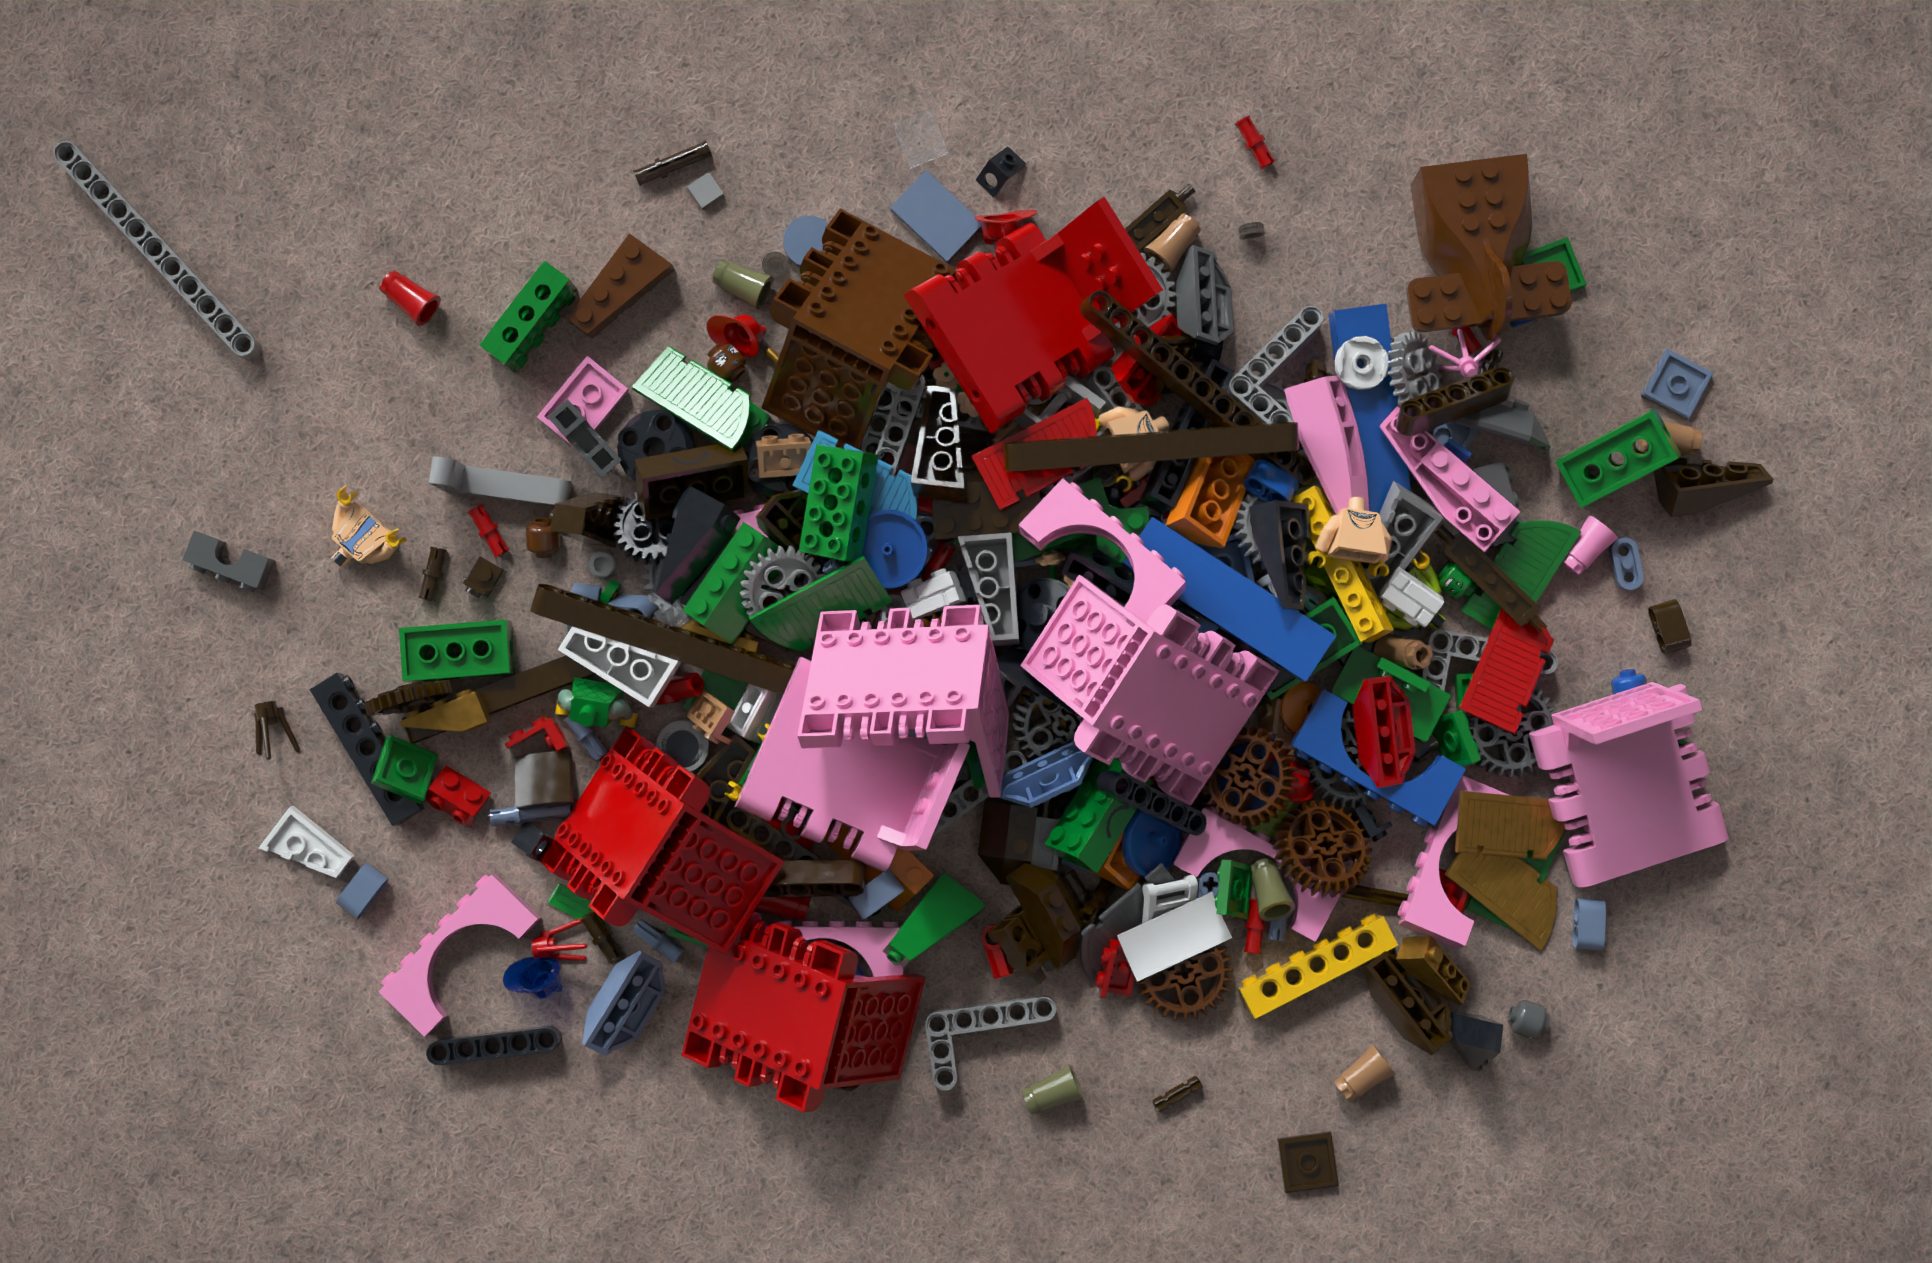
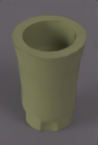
M722 259L714 270L712 283L746 301L758 310L763 306L771 290L773 276L759 273Z
M1265 858L1256 861L1255 864L1251 865L1250 870L1260 919L1274 921L1290 915L1296 906L1287 891L1275 860Z
M1070 1064L1049 1077L1031 1084V1087L1022 1090L1025 1103L1032 1115L1069 1102L1084 1099L1081 1087Z

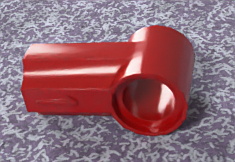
M698 672L679 676L674 675L656 705L679 702V699L701 695L704 689L703 679L699 676Z
M989 924L982 930L981 941L984 945L993 978L997 979L1013 974V968L1009 965L1007 955L999 943L990 944L985 939L986 933L996 926V924Z

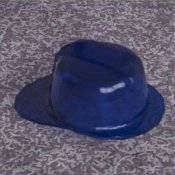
M523 958L507 968L504 972L503 984L509 991L527 993L535 999H546L555 992L563 990L559 973L560 963L554 958Z

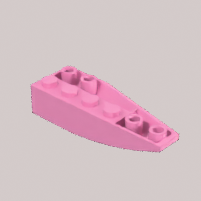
M1337 375L1322 377L1284 389L1293 421L1298 422L1299 440L1335 514L1337 515L1343 508H1349V499L1353 497L1365 499V511H1369L1364 454L1357 423L1344 383L1340 381Z
M1397 406L1379 428L1442 517L1480 550L1485 552L1520 511L1427 431L1414 436H1405L1399 433L1396 429V422L1400 408Z

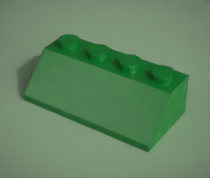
M743 522L682 611L734 645L750 621L749 615L746 613L749 608H744L742 602L747 598H743L740 595V591L747 589L740 584V581L748 580L744 570H753L749 562L753 561L758 564L760 562L758 558L759 553L765 558L768 557V548L776 554L779 545ZM772 570L768 574V579H775L779 574V570ZM761 585V588H771L769 585Z

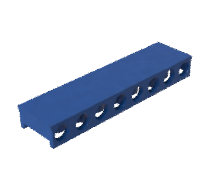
M1387 303L1334 310V312L1328 314L1334 360L1342 344L1354 337L1367 336L1376 339L1383 349L1386 350L1387 354L1388 351H1392ZM1358 359L1357 366L1362 369L1364 361ZM1390 366L1386 377L1371 389L1355 390L1345 385L1364 454L1369 511L1377 512L1378 514L1382 509L1393 481L1411 492L1408 467L1379 428L1397 406L1400 408V405H1398V395H1393L1395 387L1390 386L1392 377L1388 375V372L1391 371Z
M1152 517L1139 537L1144 542L1143 546L1150 552L1152 550L1158 552L1165 560L1164 564L1170 569L1175 567L1185 576L1186 590L1179 596L1178 600L1220 626V629L1301 682H1306L1336 636L1297 610L1282 609L1277 597ZM1126 556L1122 563L1124 566L1133 571V568Z

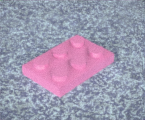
M586 356L539 413L537 418L571 444L547 416L568 399L596 431L628 393L629 389Z

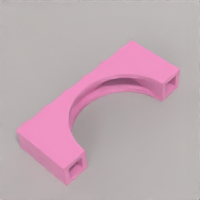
M1062 479L1019 524L1020 534L1039 550L1053 540L1069 534L1087 533L1103 537L1123 551L1133 568L1135 577L1134 588L1125 608L1147 623L1157 607L1164 604L1171 606L1186 590L1185 576L1175 567L1170 569L1164 564L1165 560L1155 550L1150 552L1143 546L1144 542L1136 534L1127 533L1123 529V524L1116 517H1108L1102 512L1103 508L1094 499L1089 501L1082 495L1083 491L1074 482L1069 484Z
M1463 775L1437 823L1427 831L1424 842L1427 843L1425 852L1421 851L1415 865L1419 867L1416 877H1411L1407 886V891L1410 892L1408 899L1402 902L1398 911V916L1401 917L1398 925L1424 936H1432L1434 940L1457 950L1466 946L1474 920L1459 912L1447 898L1440 881L1439 860L1444 844L1450 835L1457 830L1460 791L1508 795Z
M1209 806L1208 810L1205 808L1200 809V812L1207 819L1204 832L1198 836L1187 834L1172 864L1198 877L1201 870L1211 860L1229 851L1250 849L1266 854L1272 859L1275 858L1279 851L1273 849V845L1269 843L1271 838L1258 831L1255 835L1246 831L1247 826H1242L1241 822L1240 824H1233L1222 819L1223 813H1215V808ZM1274 859L1279 865L1282 863V860ZM1311 866L1305 867L1307 870L1312 872ZM1326 871L1329 876L1333 877L1331 872ZM1290 876L1289 879L1292 884L1294 879ZM1297 883L1295 886H1292L1296 908L1289 928L1316 942L1340 894L1338 893L1335 897L1331 898L1328 893L1326 897L1321 898L1318 891L1314 896H1311L1309 888L1301 892L1302 885Z
M497 874L484 875L475 885L478 889L471 896L466 894L456 904L459 909L453 915L448 913L437 924L440 928L434 935L428 933L419 942L421 948L415 954L410 952L400 962L403 967L396 974L392 971L381 982L383 987L379 993L424 1037L430 1035L448 1016L440 1005L433 987L434 962L439 950L447 939L458 930L473 924L495 925L508 930L520 939L541 919Z
M790 920L775 921V923H784L789 926L792 925V921ZM803 921L802 926H792L802 932V937L806 940L830 938L850 945L864 957L874 977L904 975V968L889 961L887 954L883 952L884 948L901 928L898 921H883V926H872V921H856V926H845V921H829V926H818V921Z

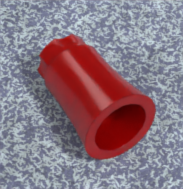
M395 270L389 272L379 286V290L386 295V298L406 313L417 326L426 324L437 311L441 302L440 296L424 289Z
M762 897L754 911L773 914L790 920L794 918L803 922L811 897Z

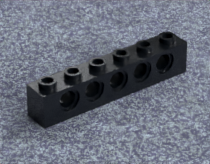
M1213 358L1199 367L1202 373L1226 392L1234 375V370ZM1196 386L1197 394L1202 397L1200 388ZM1184 401L1171 431L1210 428L1211 423ZM1196 458L1157 461L1139 502L1160 514L1173 509Z
M1086 541L1071 551L1061 572L1073 581L1079 575L1083 576L1123 607L1129 601L1134 588L1135 577L1132 570ZM1178 599L1170 606L1200 624L1199 633L1208 631L1217 633L1220 628L1218 624Z
M335 673L309 690L392 826H398L425 808L422 803L419 804L405 797L396 801L392 797V792L371 784L385 743L381 737L383 730L376 720L371 721L367 715L364 699H358L353 691L356 689V686L348 675L344 676L342 673ZM344 695L348 700V704L345 709L340 710L337 706V700ZM355 718H358L362 724L361 729L357 733L351 729V722ZM371 740L375 744V751L369 756L366 754L364 747Z

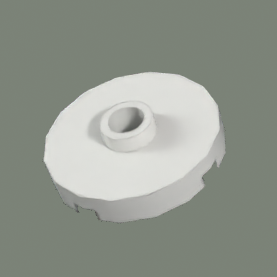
M1367 336L1354 337L1344 342L1338 349L1334 360L1335 371L1340 381L1347 387L1355 390H1367L1375 387L1386 377L1389 368L1386 350L1383 349L1376 339ZM1358 359L1364 361L1362 369L1357 366Z

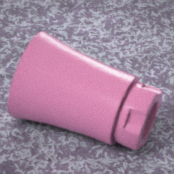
M1588 515L1580 529L1582 532L1562 561V564L1577 576H1580L1585 569H1588L1595 559L1618 539L1612 530Z

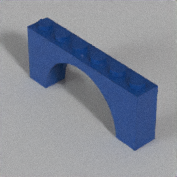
M1325 689L1320 690L1289 745L1295 749L1293 754L1305 761L1309 758L1318 762L1316 767L1328 774H1331L1332 771L1342 776L1340 780L1353 788L1356 784L1365 789L1364 794L1376 801L1379 798L1388 801L1387 807L1393 811L1402 814L1404 810L1412 815L1411 820L1422 827H1426L1427 824L1435 826L1466 769L1444 756H1437L1433 763L1420 775L1404 781L1402 784L1377 787L1371 777L1363 773L1351 761L1343 745L1341 722L1348 702Z

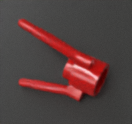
M578 919L548 931H541L540 937L532 939L534 958H544L545 961L553 959L585 961L586 956L557 954V952L586 949L587 944L558 945L556 938H551V936L578 926L583 922Z

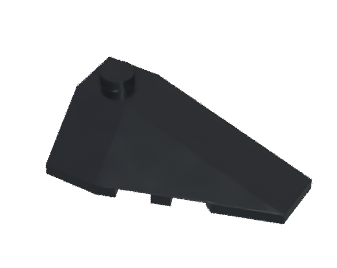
M691 486L686 487L674 508L672 518H675L672 533L667 534L666 542L669 543L665 558L660 560L652 590L670 605L676 602L728 542L741 519L725 504Z
M1274 500L1250 506L1252 534L1282 609L1303 610L1306 590V577L1303 574L1304 563H1307L1309 559V554L1305 552L1306 540L1311 538L1308 504Z
M1450 1011L1452 1039L1449 1042L1471 1069L1481 1071L1483 1065H1488V1059L1493 1060L1501 1051L1503 1024L1482 1015Z

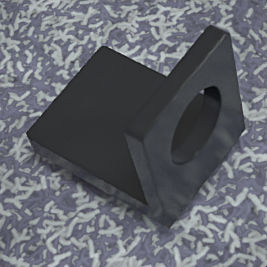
M1007 146L989 159L976 178V181L990 195L996 197L1007 180L1023 169L1026 163ZM987 173H991L996 177V186L988 184L986 180Z
M524 822L511 843L524 851L529 858L540 862L539 860L553 838L530 822Z

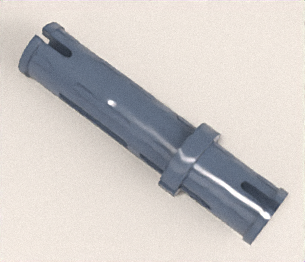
M566 804L552 808L543 805L524 810L517 809L513 805L510 808L490 809V823L492 827L504 824H515L518 826L529 821L566 818L572 811V805Z

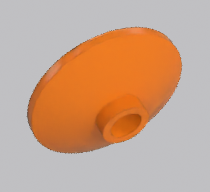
M1300 682L1287 690L1282 697L1280 706L1282 720L1285 726L1295 734L1308 713V705L1310 709L1320 691L1312 683Z

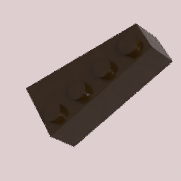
M928 385L910 482L914 496L967 502L958 407L954 388Z
M593 492L555 503L554 510L549 515L550 531L585 544L616 548L617 542L613 529V523H616L614 516L615 514H620L618 507L619 505L623 506L624 496Z
M735 732L730 737L732 740L730 744L724 743L696 774L710 788L709 799L701 812L716 822L730 798L725 796V793L730 794L734 791V787L728 785V783L733 781L738 784L756 752V749Z

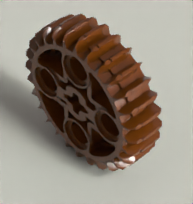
M1250 726L1247 730V728L1242 727L1205 783V786H1208V790L1203 792L1205 796H1212L1207 804L1217 805L1214 812L1218 814L1223 813L1222 819H1231L1233 824H1240L1241 822L1242 826H1250V823L1253 826H1259L1260 820L1263 823L1270 822L1269 815L1272 818H1278L1279 815L1276 809L1280 811L1287 810L1283 802H1293L1288 794L1289 792H1297V789L1291 787L1292 782L1299 781L1298 778L1292 777V773L1299 769L1291 767L1290 763L1295 761L1296 758L1287 756L1291 748L1282 747L1285 742L1283 739H1276L1275 733L1270 732L1267 734V730L1263 728L1257 730L1256 727ZM1250 742L1243 756L1232 751L1235 746ZM1264 746L1266 755L1263 759H1260L1258 752ZM1229 756L1231 759V765L1226 770L1224 767V761ZM1276 760L1279 765L1280 779L1269 773ZM1245 772H1249V775L1252 777L1253 781H1249L1250 778L1247 776ZM1219 775L1229 780L1223 792L1220 787ZM1273 783L1275 792L1270 797L1267 789ZM1236 793L1240 796V802L1237 806L1233 803V797ZM1255 797L1267 802L1265 806L1259 809L1248 811Z
M1312 800L1308 805L1303 802L1298 808L1294 807L1284 816L1281 823L1277 826V833L1273 838L1277 841L1273 849L1279 851L1274 859L1282 860L1278 869L1285 868L1287 870L1284 878L1291 876L1294 879L1292 886L1299 883L1302 885L1301 892L1309 888L1311 896H1314L1319 891L1321 898L1326 897L1328 893L1333 898L1338 893L1342 896L1348 890H1353L1364 879V875L1369 870L1368 865L1372 860L1368 856L1372 852V848L1366 846L1371 839L1363 838L1365 829L1358 828L1360 820L1354 822L1351 819L1353 812L1346 815L1343 813L1344 807L1336 810L1332 803L1326 807L1324 800L1320 801L1317 805ZM1312 821L1316 822L1319 827H1316ZM1299 824L1302 836L1293 838V831ZM1333 826L1336 827V828H1337L1338 830H1340V831L1334 832ZM1343 842L1347 843L1351 849L1347 848ZM1294 849H1297L1302 856L1298 855ZM1352 860V867L1346 874V867L1343 862ZM1311 866L1312 872L1307 870L1305 867ZM1326 870L1331 872L1333 877L1329 876Z
M1216 945L1209 948L1210 951H1204L1189 958L1190 960H1196V962L1191 963L1188 959L1172 965L1173 968L1162 970L1164 981L1159 985L1152 984L1150 976L1138 982L1135 981L1136 985L1144 986L1139 991V994L1149 995L1145 1000L1146 1004L1155 1002L1153 1011L1156 1012L1162 1007L1163 1017H1166L1169 1011L1172 1012L1173 1020L1177 1019L1179 1013L1182 1014L1184 1021H1187L1188 1013H1191L1195 1020L1198 1019L1197 1011L1201 1010L1203 1014L1208 1015L1206 1007L1210 1006L1216 1009L1217 1007L1213 1001L1217 999L1223 1002L1224 999L1220 992H1229V989L1224 986V982H1232V979L1226 976V972L1233 971V968L1225 966V963L1229 962L1231 957H1223L1222 955L1227 951V947L1218 948ZM1206 957H1213L1216 961L1215 968L1211 971H1205L1202 967V962ZM1181 964H1184L1187 968H1192L1186 972L1187 977L1185 978L1180 974H1175L1176 971L1180 970ZM1216 976L1213 988L1203 998L1199 980ZM1176 979L1177 982L1185 985L1180 988L1175 981L1171 982L1170 980ZM1194 980L1195 985L1188 984ZM1174 987L1180 1004H1174L1163 999L1156 991ZM1188 990H1195L1197 993V999L1192 1004H1187L1183 1000V995Z

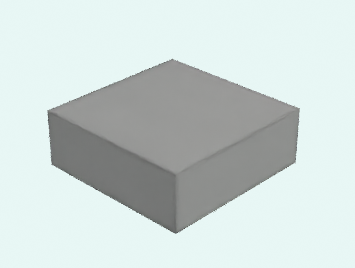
M709 172L687 186L702 210L724 196V193Z

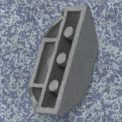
M1192 245L1176 280L1178 328L1196 339L1217 345L1233 333L1231 286L1223 269L1216 262L1218 259L1215 252Z
M1515 399L1514 402L1506 400L1451 422L1549 451L1551 447L1533 409L1529 407L1530 404L1522 400Z

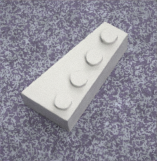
M576 627L570 629L558 648L565 655L648 707L655 706L682 663L681 661Z

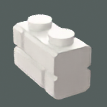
M1397 567L1390 579L1380 590V596L1383 598L1382 604L1392 611H1395L1397 608L1405 614L1403 618L1413 626H1417L1419 623L1425 628L1444 603L1441 595L1400 567Z
M945 568L930 574L932 579L923 582L920 578L906 584L908 588L901 591L907 608L911 610L913 621L921 620L924 616H931L934 612H941L944 606H955L966 601L955 571L947 572Z
M748 684L746 692L738 703L727 728L744 738L760 744L762 740L757 733L759 732L761 735L767 733L768 729L764 725L766 723L771 724L783 695Z

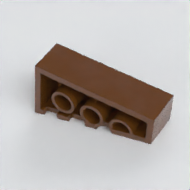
M629 233L566 319L581 332L593 339L616 320L621 313L633 306L638 299L656 287L666 276L672 274L675 269L669 261Z

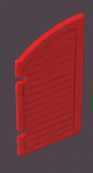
M1088 398L971 456L999 510L1020 501L1016 493L1021 490L1024 491L1026 496H1029L1073 474L1071 467L1005 471L1003 444L1097 436L1095 416ZM1080 466L1079 468L1081 470L1087 466Z
M1501 608L1458 710L1462 709L1467 714L1507 732L1516 734L1524 715L1516 711L1518 705L1527 707L1546 662L1538 656L1541 651L1549 654L1555 640L1550 636L1547 628L1543 629L1536 622L1543 630L1539 634L1529 623L1519 626Z

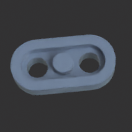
M1630 538L1617 539L1611 544L1609 549L1614 579L1620 589L1631 591L1640 587L1644 580L1638 546ZM1620 547L1626 549L1627 554L1625 556L1619 554ZM1625 573L1631 574V582L1624 580Z

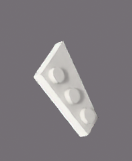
M295 806L288 808L259 847V849L274 852L288 860H295L305 864L306 867L335 878L342 874L355 857L353 853Z

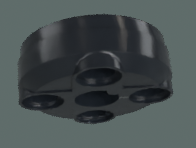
M650 410L633 417L619 432L617 452L618 457L622 460L620 464L623 470L631 479L636 481L635 459L650 457L648 452L649 446L655 456L695 448V441L691 430L684 421L666 411ZM670 418L672 421L671 428L667 431H662L660 427L662 420ZM631 433H636L638 437L637 443L634 446H628L627 437Z
M765 425L752 436L746 445L744 452L748 458L749 485L755 492L768 500L773 495L790 492L786 487V483L795 481L797 475L754 478L750 472L758 468L756 441L762 440L761 438L767 434L777 436L778 439H787L788 435L804 434V437H809L812 445L813 439L805 431L793 425Z
M1039 578L1028 582L1017 592L1018 645L1027 652L1031 650L1070 590L1067 583L1052 578Z

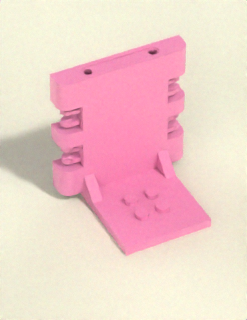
M1081 575L1077 577L1020 665L1084 718L1074 736L1075 745L1079 749L1110 765L1114 758H1119L1122 768L1129 775L1143 783H1146L1150 776H1154L1161 790L1189 806L1192 805L1279 673V670L1249 651L1233 653L1236 645L1216 632L1199 633L1200 624L1169 605L1164 604L1157 607L1146 623Z
M944 606L941 627L939 619H932L930 627H924L922 619L915 620L914 624L910 608L890 609L888 624L886 621H879L877 629L872 630L870 622H862L860 630V622L856 610L821 612L797 736L801 748L841 747L843 734L844 740H852L854 731H860L862 740H869L871 737L874 746H894L897 744L898 733L900 739L907 738L909 729H915L917 738H924L926 733L929 744L969 743V740H972L976 743L989 797H1001L1010 712L989 625H984L981 606Z
M800 657L735 807L769 822L777 809L780 799L783 798L785 800L777 818L783 821L787 817L793 802L800 806L793 820V826L800 827L807 810H811L800 836L816 843H821L831 821L834 820L827 841L833 843L837 839L840 827L843 824L850 827L843 841V848L849 849L857 831H859L860 835L850 857L886 872L897 848L903 851L927 849L970 745L966 743L929 744L928 739L915 737L900 739L898 735L897 744L894 746H874L871 737L869 740H862L860 731H854L852 740H844L843 734L841 747L802 749L797 736L811 661Z
M1654 682L1647 683L1552 714L1554 725L1529 733L1538 767L1543 770L1558 768L1549 773L1551 779H1560L1569 775L1570 782L1554 788L1555 795L1560 796L1550 798L1548 802L1553 818L1557 821H1566L1564 823L1565 830H1573L1582 826L1585 832L1569 838V844L1577 846L1563 850L1572 884L1576 887L1592 886L1723 843L1729 839L1719 803L1715 801L1710 802L1712 798L1708 793L1699 794L1694 797L1692 795V790L1707 785L1706 778L1701 777L1708 775L1710 769L1705 752L1696 751V743L1678 746L1677 740L1689 737L1693 733L1692 727H1682L1696 721L1694 713L1702 710L1700 700L1689 696L1685 685L1678 684L1667 688Z

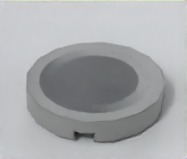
M678 720L669 723L661 730L657 738L656 748L673 758L678 765L692 772L705 763L709 755L710 743L704 736L705 734L692 727L693 722Z

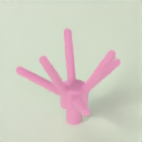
M1458 329L1457 334L1463 354L1462 358L1458 359L1433 345L1429 346V350L1457 364V366L1440 365L1438 371L1460 372L1464 379L1478 374V368L1483 365V362L1480 360L1501 342L1500 338L1494 340L1480 354L1473 358L1468 354L1462 330Z

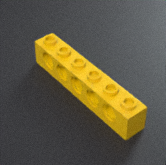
M1313 486L1292 498L1294 503L1308 504L1311 540L1314 546L1324 526L1332 516L1336 515L1324 489L1318 486ZM1324 552L1323 555L1326 559L1324 567L1360 642L1371 643L1394 631L1360 561L1329 557L1327 552Z
M1374 913L1361 919V925L1354 929L1351 926H1347L1336 932L1338 937L1330 941L1324 938L1314 943L1313 950L1304 953L1303 950L1289 956V962L1283 965L1277 962L1265 969L1266 974L1258 978L1254 974L1242 980V986L1238 990L1251 1016L1256 1019L1379 956L1384 951L1387 952L1398 946L1384 916L1379 915L1376 917ZM1366 932L1370 936V943L1366 947H1360L1358 937ZM1338 945H1344L1347 951L1346 956L1338 960L1334 956V949ZM1320 957L1323 961V966L1319 971L1313 972L1310 968V962L1313 958ZM1296 969L1299 973V979L1296 983L1289 984L1286 980V974L1288 971ZM1266 982H1273L1275 984V992L1270 996H1265L1262 993V987Z

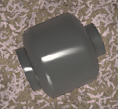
M1522 1000L1516 1007L1511 1006L1507 1021L1511 1022V1029L1514 1033L1536 1039L1546 1033L1550 1022V1015L1547 1014L1544 1006Z

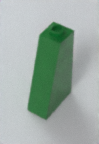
M943 872L884 948L883 952L887 954L889 961L904 968L975 918L986 904Z

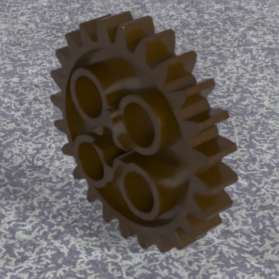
M450 680L426 683L416 682L401 685L395 688V690L380 693L377 698L366 701L364 706L368 716L407 713L440 701L439 699L453 694Z

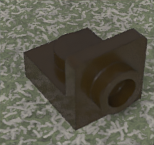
M479 556L467 579L463 578L461 583L467 586L465 591L477 598L481 594L489 597L504 569Z

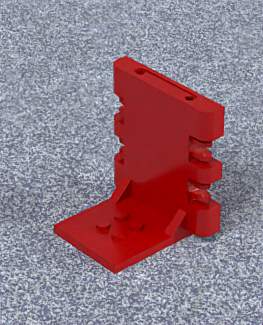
M1105 196L1097 200L1048 240L1044 238L1036 225L1027 223L995 243L997 246L994 251L995 256L991 253L976 252L956 265L957 270L955 273L958 282L951 275L944 277L937 274L903 295L990 433H993L1025 412V405L1029 404L1030 401L1027 392L1033 398L1039 397L1041 402L1064 388L1065 381L1068 380L1067 371L1070 374H1078L1081 379L1114 357V348L1108 337L1081 314L1080 305L1086 297L1098 290L1105 291L1132 313L1163 291ZM1092 301L1093 307L1100 311L1099 304ZM1113 318L1114 324H1117L1119 321Z
M625 726L609 753L601 760L597 772L566 820L558 827L557 834L539 860L554 875L564 880H570L567 887L573 893L586 900H592L589 907L604 921L621 927L628 924L637 910L641 909L725 955L784 864V861L702 813L701 810L710 796L709 786L692 772L678 765L673 758L656 748L653 743L628 726Z
M753 911L726 955L708 946L681 1056L707 1068L719 1067L722 1064L727 1066L732 1062V1067L736 1070L734 1080L747 1087L760 1086L763 1083L768 1085L774 1079L773 1086L778 1090L775 1100L803 1113L812 1112L821 1105L826 1089L900 1080L926 977L920 974L879 977L855 975L858 964L856 953L825 940L812 942L807 947V941L802 937V932L799 929L784 923H773L766 929V924L761 920L760 914Z

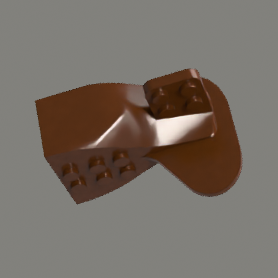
M1527 154L1420 167L1410 185L1416 228L1421 251L1437 276L1413 279L1406 288L1410 321L1415 331L1424 333L1478 326L1486 340H1496L1507 329L1510 322L1559 316L1565 314L1570 309L1572 300L1567 269L1563 263L1550 261L1521 265L1532 231Z

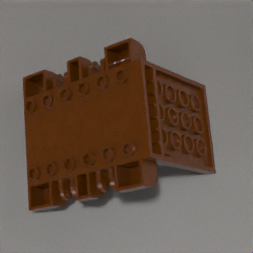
M840 208L825 228L822 236L823 250L818 251L811 247L804 256L800 266L801 281L796 282L788 278L772 301L770 307L771 317L775 322L789 329L761 408L814 437L818 430L838 439L836 447L844 448V445L848 444L860 450L888 382L903 390L912 389L932 358L933 354L929 353L928 349L936 348L903 295L937 274L944 277L951 275L957 282L958 280L955 276L956 269Z

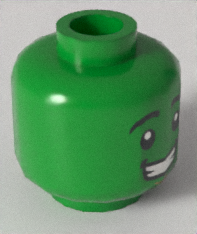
M1449 560L1437 574L1441 590L1454 599H1459L1463 595L1469 597L1477 587V584L1461 568Z

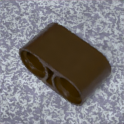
M1676 599L1648 608L1649 617L1663 654L1666 655L1691 647V636L1680 604Z

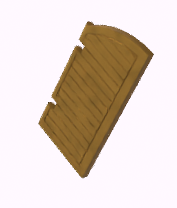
M1460 791L1455 852L1476 854L1477 846H1481L1482 855L1527 858V851L1531 850V859L1546 860L1562 836L1566 821H1557L1553 818L1548 799Z
M1477 846L1476 854L1459 853L1444 875L1541 951L1549 938L1554 924L1557 905L1556 891L1558 888L1546 878L1539 884L1536 880L1540 873L1521 858L1482 855L1481 846Z

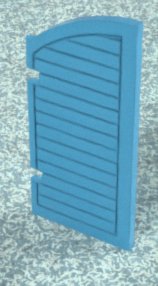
M818 430L793 486L807 493L809 492L816 444L836 447L838 439ZM848 444L844 445L845 449L861 451ZM878 459L869 515L877 511L890 509L904 512L916 520L917 496L913 495L910 483L912 475L902 470H899L897 477L890 475L889 473L893 466Z

